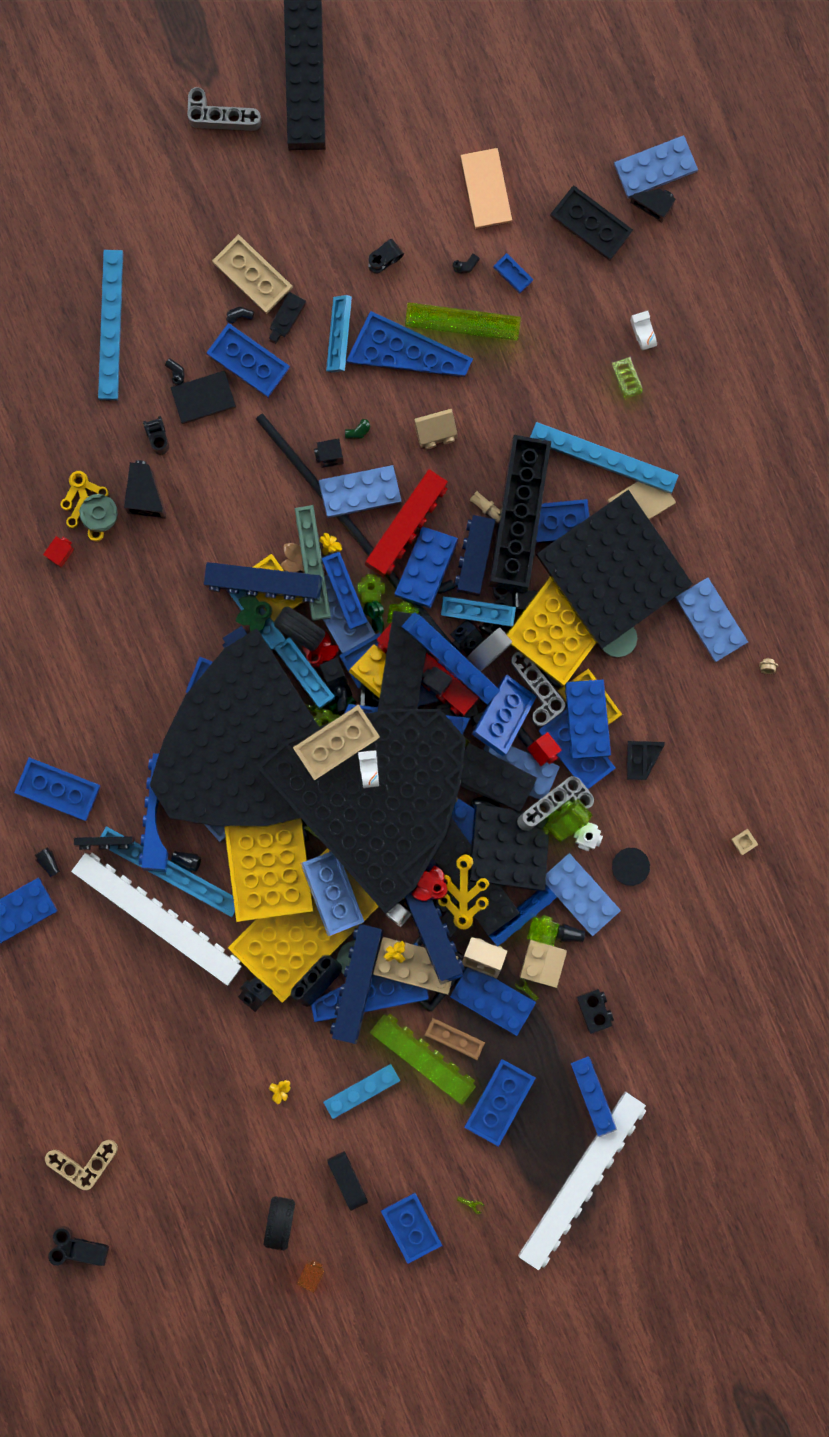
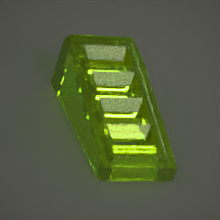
M630 357L612 363L624 399L643 392ZM628 364L627 368L621 370L618 369L619 366ZM627 371L631 372V374L621 376V373ZM629 378H633V381L624 383L623 381ZM635 384L636 387L627 390V386Z

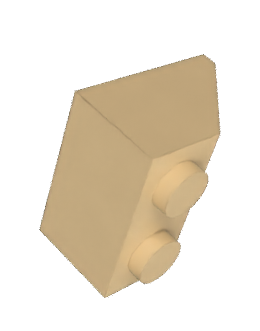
M452 409L415 419V430L421 448L431 449L436 447L438 443L449 444L457 438L458 434Z
M530 940L520 977L557 988L567 950Z

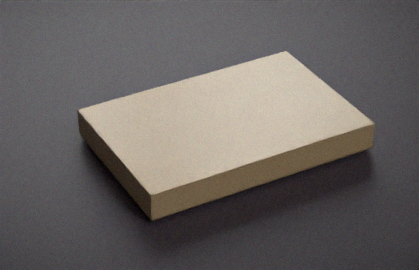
M636 482L607 500L609 503L629 489L648 519L676 504L670 493L640 482Z

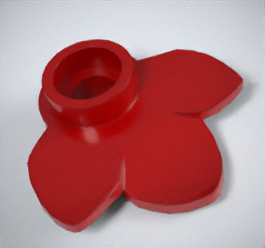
M325 632V637L315 651H310L302 646L306 653V659L312 667H319L324 661L332 660L339 651L337 645H331V638L328 632ZM315 656H318V659L316 661H313V658Z
M436 866L430 870V873L425 871L417 884L418 887L411 895L420 901L445 897L448 888L444 882L445 875L443 871ZM440 886V891H434L435 887Z

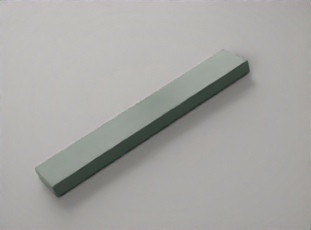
M314 506L294 508L304 573L320 575L323 578L320 601L314 600V603H309L312 621L329 619L331 614Z

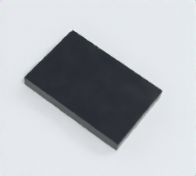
M225 370L170 387L182 424L236 408Z

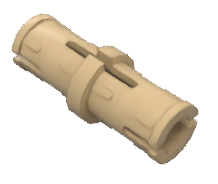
M476 491L470 501L482 509V513H487L499 523L500 509L494 505L493 501H488Z

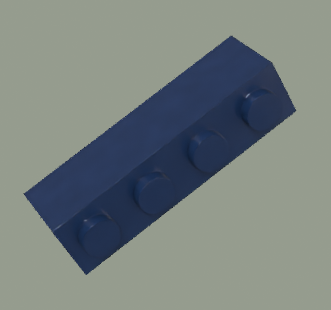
M473 515L472 520L468 519L466 531L470 532L468 538H464L462 547L466 551L464 557L460 556L458 566L462 570L460 575H456L454 585L458 587L457 592L480 596L496 519Z

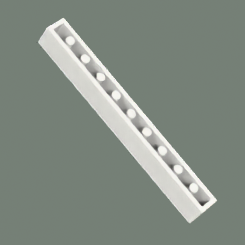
M92 852L90 855L84 853L71 872L227 986L232 982L242 968L239 964L241 961L232 954L229 957L223 953L225 949L217 943L212 945L208 942L210 939L201 931L197 934L192 930L194 928L193 925L186 920L182 923L177 919L179 915L171 909L168 911L164 910L161 907L163 904L156 898L149 899L146 896L147 892L139 886L134 888L130 885L132 881L124 875L121 877L116 875V869L109 864H106V866L99 862L101 858Z
M627 1092L623 1093L611 1112L617 1130L601 1137L595 1136L518 1254L519 1258L537 1270L547 1265L550 1260L548 1255L552 1250L555 1252L561 1243L559 1238L562 1234L566 1235L571 1228L570 1221L573 1217L577 1218L582 1211L580 1206L584 1201L587 1202L593 1194L591 1189L594 1185L598 1186L603 1179L602 1172L605 1168L609 1169L614 1162L613 1155L616 1151L619 1153L625 1145L623 1140L626 1135L630 1136L635 1129L634 1123L637 1119L641 1120L646 1112L644 1109L645 1104Z

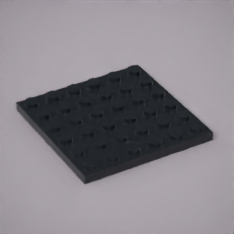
M629 489L536 554L600 649L609 645L693 585Z

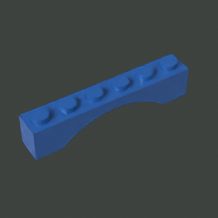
M414 612L401 626L445 665L467 688L476 694L481 701L488 705L500 692L485 675L420 615Z
M153 753V758L149 759L148 770H151V778L147 777L146 789H149V797H145L144 807L147 808V815L143 816L145 834L141 835V846L144 847L143 853L139 854V865H142L141 868L144 871L166 872L168 852L161 842L157 829V810L160 801L150 787L159 754Z

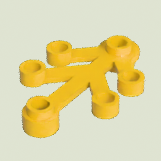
M75 471L70 475L69 483L71 488L60 504L63 510H71L73 507L72 500L78 491L80 499L72 515L66 520V524L72 529L78 526L80 507L83 501L89 497L86 489L97 494L101 490H106L105 496L108 497L109 495L106 487H99L89 482L87 475L82 471ZM82 478V483L77 484L76 479ZM66 501L70 502V506L67 508L63 506ZM71 519L76 521L73 526L69 525ZM88 530V537L92 541L98 542L102 540L104 532H99L100 535L95 538L93 537L95 531Z
M467 854L461 855L457 860V867L460 869V890L451 882V878L448 875L444 876L448 881L446 884L448 891L460 903L459 908L451 901L448 894L445 895L447 903L442 902V899H438L439 905L446 906L454 915V924L459 929H468L473 923V916L480 910L485 909L489 904L486 897H480L476 904L468 910V902L480 891L486 890L489 886V881L486 878H480L476 885L468 892V870L473 865V859ZM461 861H465L467 867H463ZM480 882H484L486 887H481ZM479 901H484L485 906H481L479 904ZM460 918H465L466 923H462Z

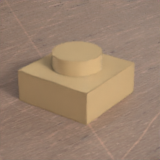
M748 829L731 839L741 856L758 845Z

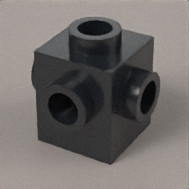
M465 620L450 634L454 639L452 644L458 651L463 650L466 654H469L485 640L478 629L468 620Z
M255 976L251 982L247 980L241 986L242 992L238 998L256 1012L273 991Z

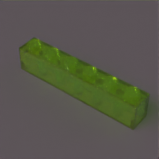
M408 302L405 326L518 341L521 317Z
M390 1013L388 1016L384 1014L370 1033L462 1105L476 1088V1085L473 1084L475 1080L468 1074L464 1076L458 1072L460 1068L453 1062L446 1063L443 1060L445 1056L436 1049L432 1052L427 1048L429 1044L421 1037L418 1040L413 1037L412 1034L414 1032L407 1026L403 1028L397 1024L399 1020Z

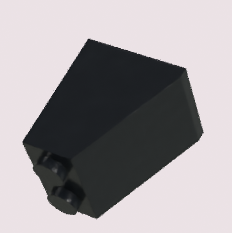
M135 460V463L130 462L124 504L125 510L128 514L166 518L164 505L150 465L142 460Z

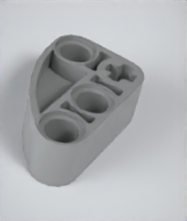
M498 628L466 659L481 672L510 646L512 641L501 628Z

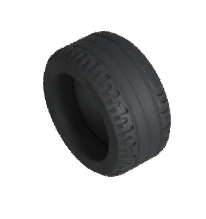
M284 607L274 621V626L310 651H315L325 637L324 630L290 607Z
M277 1196L271 1198L263 1243L266 1248L281 1251L288 1248L295 1209V1201L293 1199Z

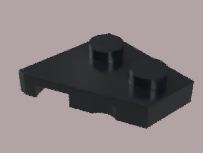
M627 741V780H647L665 742Z

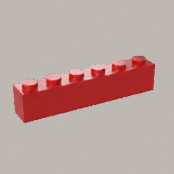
M428 469L365 561L366 567L383 578L386 573L388 575L392 573L395 568L393 564L395 560L402 558L406 552L404 549L406 544L413 542L417 536L415 534L417 528L421 529L427 521L425 517L428 512L432 514L437 507L436 500L439 497L443 498L448 490L446 488L447 480Z
M391 623L376 639L377 647L385 654L388 648ZM426 653L423 674L428 668L432 669L435 666L453 678L452 683L441 697L436 695L435 697L443 704L447 702L452 706L450 710L457 716L461 714L464 717L479 700V697ZM421 683V685H422L425 689H427L428 691H430V689H429L428 687H426L424 684Z

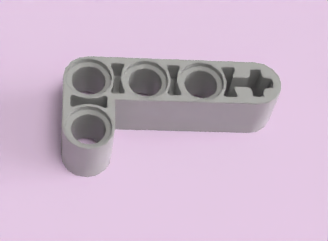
M195 87L189 92L187 114L189 123L195 128L254 131L261 127V115L257 109L207 106V99L203 89ZM195 96L202 97L200 101L193 100ZM195 114L201 115L198 120H194L192 117ZM213 115L220 116V118L216 121L211 120V117ZM232 116L239 117V119L234 122L229 120Z
M516 652L512 657L511 665L542 703V706L533 713L532 722L537 727H543L561 714L564 710L565 702L537 666L523 654ZM516 657L520 659L523 657V664L525 665V667H527L528 664L531 667H528L523 673L521 670H523L524 667L520 663L518 665L516 664ZM529 671H533L537 674V679L530 681L526 674ZM541 686H546L549 689V694L542 696L538 689ZM558 701L561 704V709L554 711L551 708V702ZM543 713L546 716V721L543 723L538 722L535 718L536 714Z
M571 776L521 814L517 821L518 826L525 831L532 829L565 802H568L576 812L583 813L593 805L594 798L578 777ZM568 783L573 785L574 791L569 789ZM554 794L559 796L560 802L554 799ZM580 799L586 802V806L580 803ZM540 805L545 807L546 813L540 810ZM533 814L535 818H533L530 822H527L526 819Z

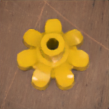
M324 533L319 539V542L324 546L321 550L324 555H328L329 552L341 551L342 545L339 542H335L337 538L334 536L330 537L328 533Z
M403 941L400 943L396 942L393 947H387L386 951L388 953L383 958L388 962L395 959L402 963L405 960V957L402 955L405 951V943Z
M280 1081L278 1085L272 1083L269 1086V1090L274 1093L272 1100L276 1104H280L281 1100H287L288 1095L286 1093L290 1091V1081Z

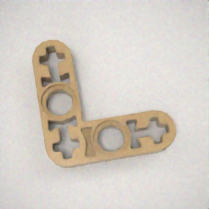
M113 1140L103 1141L84 1168L59 1150L49 1151L45 1156V1162L50 1168L78 1188L89 1190L95 1185L117 1153L118 1146ZM112 1144L111 1149L113 1153L108 1152L105 1158H108L107 1161L97 1155L99 1152L101 1155L104 1153V1145ZM57 1154V1159L60 1162H63L64 1159L67 1161L62 1165L61 1170L58 1168L60 1166L58 1162L53 1164L50 1162V1155ZM95 1159H99L102 1162L101 1170L93 1169L92 1162ZM68 1164L75 1167L73 1175L65 1173V1167ZM87 1169L91 1173L97 1174L96 1178L92 1175L89 1179L90 1185H82L83 1180L81 1178H86L90 1173L86 1171Z

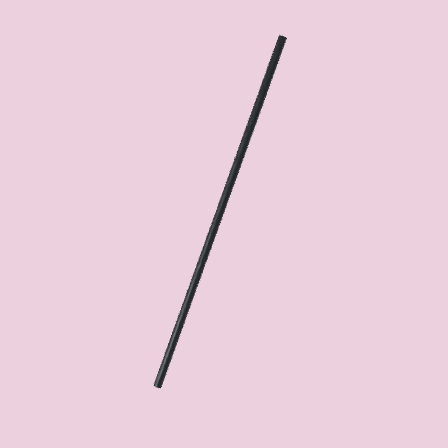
M263 413L256 418L257 422L322 499L318 479ZM346 514L336 516L369 556L374 547ZM394 571L390 575L386 573L385 577L397 589L400 582L398 576ZM406 601L418 615L430 616L421 605ZM431 619V626L455 647L436 622ZM521 726L517 737L528 748L534 741Z

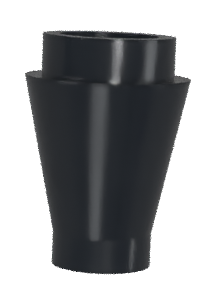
M48 847L35 854L37 863L50 877L60 872L53 851H50Z
M174 851L171 862L180 865L190 872H197L201 864V857L194 853Z
M564 923L557 926L555 939L560 940V943L584 941L585 931Z

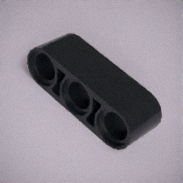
M323 955L294 985L291 990L292 998L303 1006H311L340 975L342 965L331 956Z
M345 1151L327 1159L350 1211L367 1204L366 1195Z

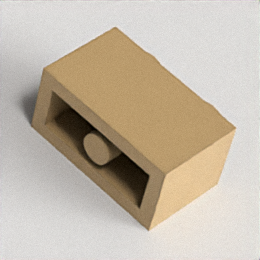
M471 937L462 963L468 968L497 978L504 963L507 950H504L501 946L486 943L480 938Z

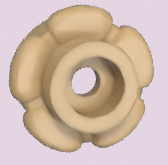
M763 659L759 664L760 671L764 674H773L776 672L778 664L773 659Z

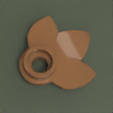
M284 544V553L288 559L281 563L282 569L288 572H304L300 544Z

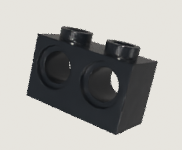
M339 438L317 442L318 448H315L314 452L316 462L321 463V468L344 464Z
M596 989L576 997L590 1034L612 1026L611 1022L614 1021L611 1011L606 1010L604 1003H607L604 992ZM590 996H595L598 1000L595 1007H590L587 1003ZM598 1014L604 1016V1023L602 1025H596L594 1022V1018Z

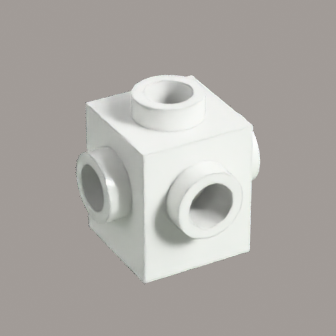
M587 822V825L582 824L581 828L577 827L574 838H576L575 843L579 844L578 848L589 851L590 849H595V846H600L603 836L600 835L601 830L597 829V825ZM586 833L592 834L591 840L585 838Z

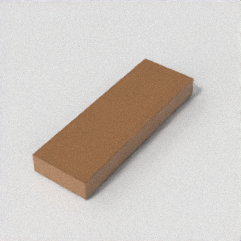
M432 1018L425 1033V1036L475 1060L478 1059L485 1042L435 1018Z

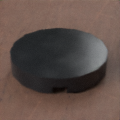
M626 848L615 855L612 861V872L618 882L634 886L641 884L647 878L650 872V862L643 851L637 848Z

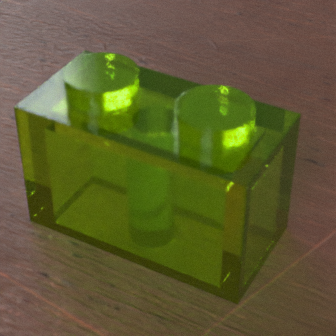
M577 798L573 802L567 801L561 807V810L558 811L556 809L548 816L549 820L545 826L561 842L587 825L593 815Z

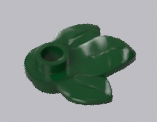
M254 596L240 598L239 603L244 609L237 615L235 621L242 625H250L251 632L256 628L261 631L265 626V621L272 615V607L267 602H259ZM261 608L266 609V613L264 615L260 614Z
M377 600L366 602L363 612L372 619V629L374 631L379 630L380 634H382L384 631L382 618L384 608Z

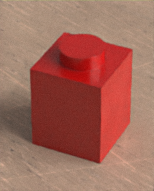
M56 536L43 555L62 568L74 551V548L70 546L72 542L62 536L60 539Z
M548 732L527 748L540 766L545 763L549 765L558 759L556 755L562 751Z

